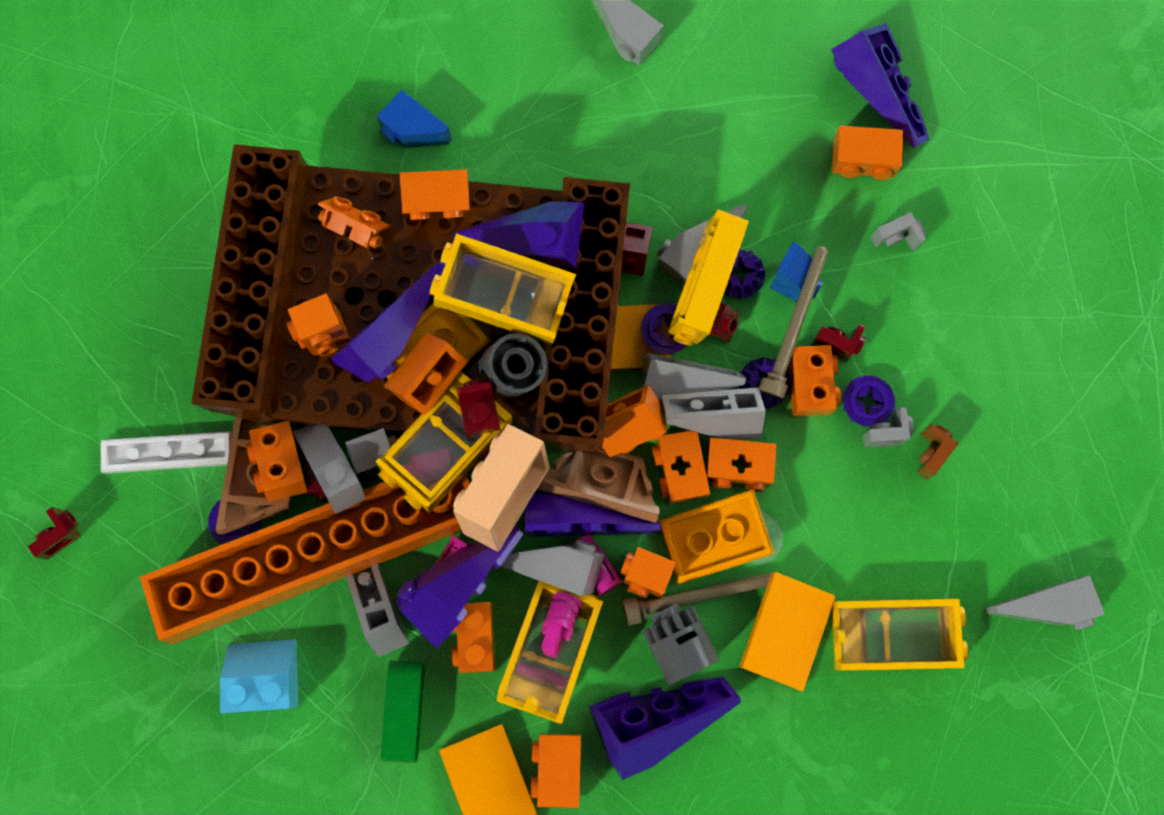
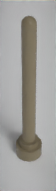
M823 246L815 250L772 373L768 372L767 377L762 378L759 387L761 392L773 397L783 399L788 387L785 385L787 379L784 376L828 256V250Z
M772 572L649 601L637 600L636 597L623 599L622 605L627 625L642 623L641 620L646 619L648 614L660 612L674 604L682 607L767 587Z

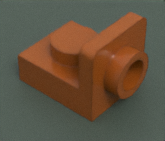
M933 424L924 428L920 433L921 436L935 445L934 447L930 444L919 458L922 465L917 472L926 479L936 475L958 445L952 439L953 435L951 432L940 425L934 426Z

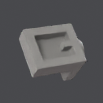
M911 212L878 227L870 237L875 248L884 244L887 247H892L906 239L912 251L918 249L926 241L925 229L918 219L915 220Z
M899 408L893 413V428L891 423L872 425V429L863 434L864 448L904 445L908 442L910 436L914 433V424L912 417L907 415V408Z

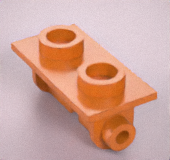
M335 196L318 203L319 206L325 208L321 210L318 216V220L322 222L323 227L344 236L350 226L352 230L349 239L367 249L372 247L377 249L382 240V237L378 236L379 232L390 228L389 224L380 220L381 217L378 214L366 210L360 211L352 207V202L345 198Z

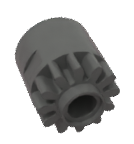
M519 333L509 334L500 338L486 348L481 359L477 361L480 372L477 374V378L482 379L484 383H492L493 394L496 399L500 397L513 399L533 390L542 382L547 370V358L541 345L532 337ZM507 363L511 365L513 373L509 371Z
M674 604L650 616L654 625L642 630L667 685L688 677L720 660L694 606L681 611L678 604Z

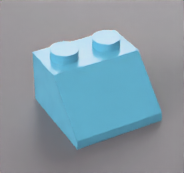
M297 639L228 644L220 676V713L298 708Z

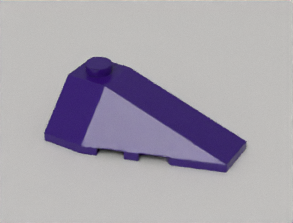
M886 23L863 30L831 49L836 68L843 73L844 77L894 129L903 130V138L913 148L929 140L919 106L909 98V88L912 85L909 77H904L901 74L898 63L903 61Z
M548 202L455 232L453 242L457 233L556 268L576 269L584 203ZM467 255L462 265L468 267H500Z
M440 260L430 268L398 300L381 312L375 321L361 330L339 350L331 360L336 365L366 382L371 381L377 376L381 380L387 377L397 367L393 361L402 354L431 297L429 292L435 274L442 275L446 263Z
M538 489L526 506L525 531L528 537L660 534L661 532L660 523Z
M515 525L499 552L475 541L420 573L413 581H407L400 588L396 598L400 611L432 645L438 648L468 613L463 607L471 596L475 593L481 595L486 588L485 582L488 572L501 567L523 536V533Z
M724 677L688 682L684 683L681 689L662 692L661 687L650 689L651 694L631 697L630 692L622 693L589 706V712L606 755L621 779L624 780L653 767L740 704V696Z

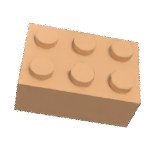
M509 424L506 425L502 433L498 432L494 436L487 458L484 462L480 461L476 465L472 473V482L466 491H460L454 501L453 512L463 534L497 552L500 551L550 468L544 441Z

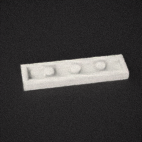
M223 431L101 440V473L109 474L227 465L233 432Z

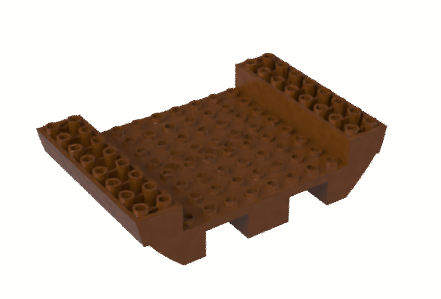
M234 144L191 404L211 412L268 425L289 421L293 429H300L309 424L369 430L372 432L384 428L390 436L395 435L399 439L420 417L421 413L404 403L384 385L388 381L387 377L381 380L377 376L371 381L366 382L336 365L331 358L347 343L338 346L339 349L335 353L323 357L319 355L313 356L307 348L301 349L298 341H294L288 329L287 322L291 321V317L287 309L327 293L339 310L350 339H353L385 310L379 306L381 296L391 293L398 300L410 286L441 260L446 243L453 244L455 232L548 202H583L584 211L576 269L559 268L574 273L576 276L566 301L567 303L556 332L555 340L552 346L536 340L543 348L547 358L545 377L536 388L513 399L503 397L496 399L494 397V400L512 415L511 426L544 441L547 454L579 451L593 452L601 448L604 440L630 183L564 177L562 190L468 181L470 210H463V217L444 218L442 211L430 212V219L410 220V213L402 214L400 174L307 165L302 154L297 150ZM335 196L345 198L352 202V207L360 211L366 210L378 214L381 217L380 220L389 224L390 228L379 232L378 236L382 237V240L377 249L373 247L367 249L349 239L352 227H348L347 233L344 236L323 227L322 222L318 220V216L321 210L325 208L319 206L318 203ZM462 266L452 297L476 306L488 303L494 307V312L500 313L501 309L505 307L516 272L503 267ZM521 274L510 306L511 314L509 317L526 321L539 282L538 279ZM353 290L362 291L364 294L362 302L358 305H349L346 301L347 295ZM431 295L427 309L434 303V295ZM469 317L491 340V344L486 348L506 335L515 334V332ZM484 350L461 370L471 380L478 379L477 374L480 372L477 361L481 359ZM507 363L509 371L513 373L511 365ZM447 405L438 415L442 419V423L461 440L476 442L483 435L477 434L466 437L463 418L450 405ZM431 422L415 441L441 444L442 438H451L439 427H434Z

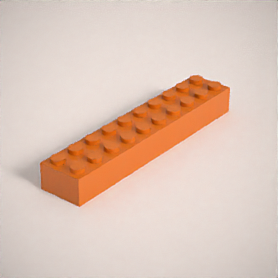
M459 453L454 455L455 461L457 463L461 459ZM468 473L462 477L430 513L423 507L419 511L413 508L403 498L406 492L400 486L396 485L394 488H391L387 483L382 482L364 489L363 493L366 499L337 514L334 513L330 503L140 576L158 640L171 645L342 579L350 574L370 568L375 564L383 563L462 532L453 512V505L460 491H466L471 483ZM442 478L429 480L421 484L431 491Z

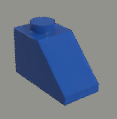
M403 90L377 116L381 127L380 133L389 142L394 144L397 141L404 148L444 145L452 141L449 127Z
M792 242L769 287L796 302L812 258L799 244ZM821 280L818 281V284L813 295V299L816 297L821 285L823 284V281Z

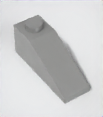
M592 0L618 54L628 62L633 61L640 66L662 41L664 25L630 0Z
M742 204L727 211V213L744 219L748 208ZM709 220L679 233L672 242L669 239L666 240L657 253L659 256L657 268L683 287L697 248L700 246V239L704 236V227Z
M646 352L638 389L649 384L661 401V395L720 391L742 386L745 384L746 378L739 371Z
M759 388L661 395L667 424L721 439L749 440L761 439L766 410Z
M309 424L293 432L335 514L366 499L354 471L328 426Z
M577 540L575 544L510 553L501 567L577 595L585 596L594 591L604 554L596 552V546Z
M375 564L370 568L346 576L365 639L376 655L380 657L409 644L400 614L380 565Z
M1090 575L1068 580L985 608L989 615L1059 626L1074 625L1075 630L1095 624L1094 618L1105 615Z

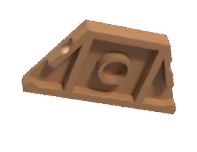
M235 417L216 525V532L218 534H226L290 510L292 496L268 503L264 492L258 493L255 486L253 474L258 473L259 470L257 462L250 463L246 443L252 442L249 430L265 427L266 425L264 424L260 425L255 421ZM295 443V444H296V448H297V452H299L298 444Z
M602 447L593 452L579 451L560 455L552 462V467L547 471L537 488L541 491L655 523L660 511L659 507L655 506L652 498L653 488L650 480L646 477V466L643 458L627 453H620L610 458Z

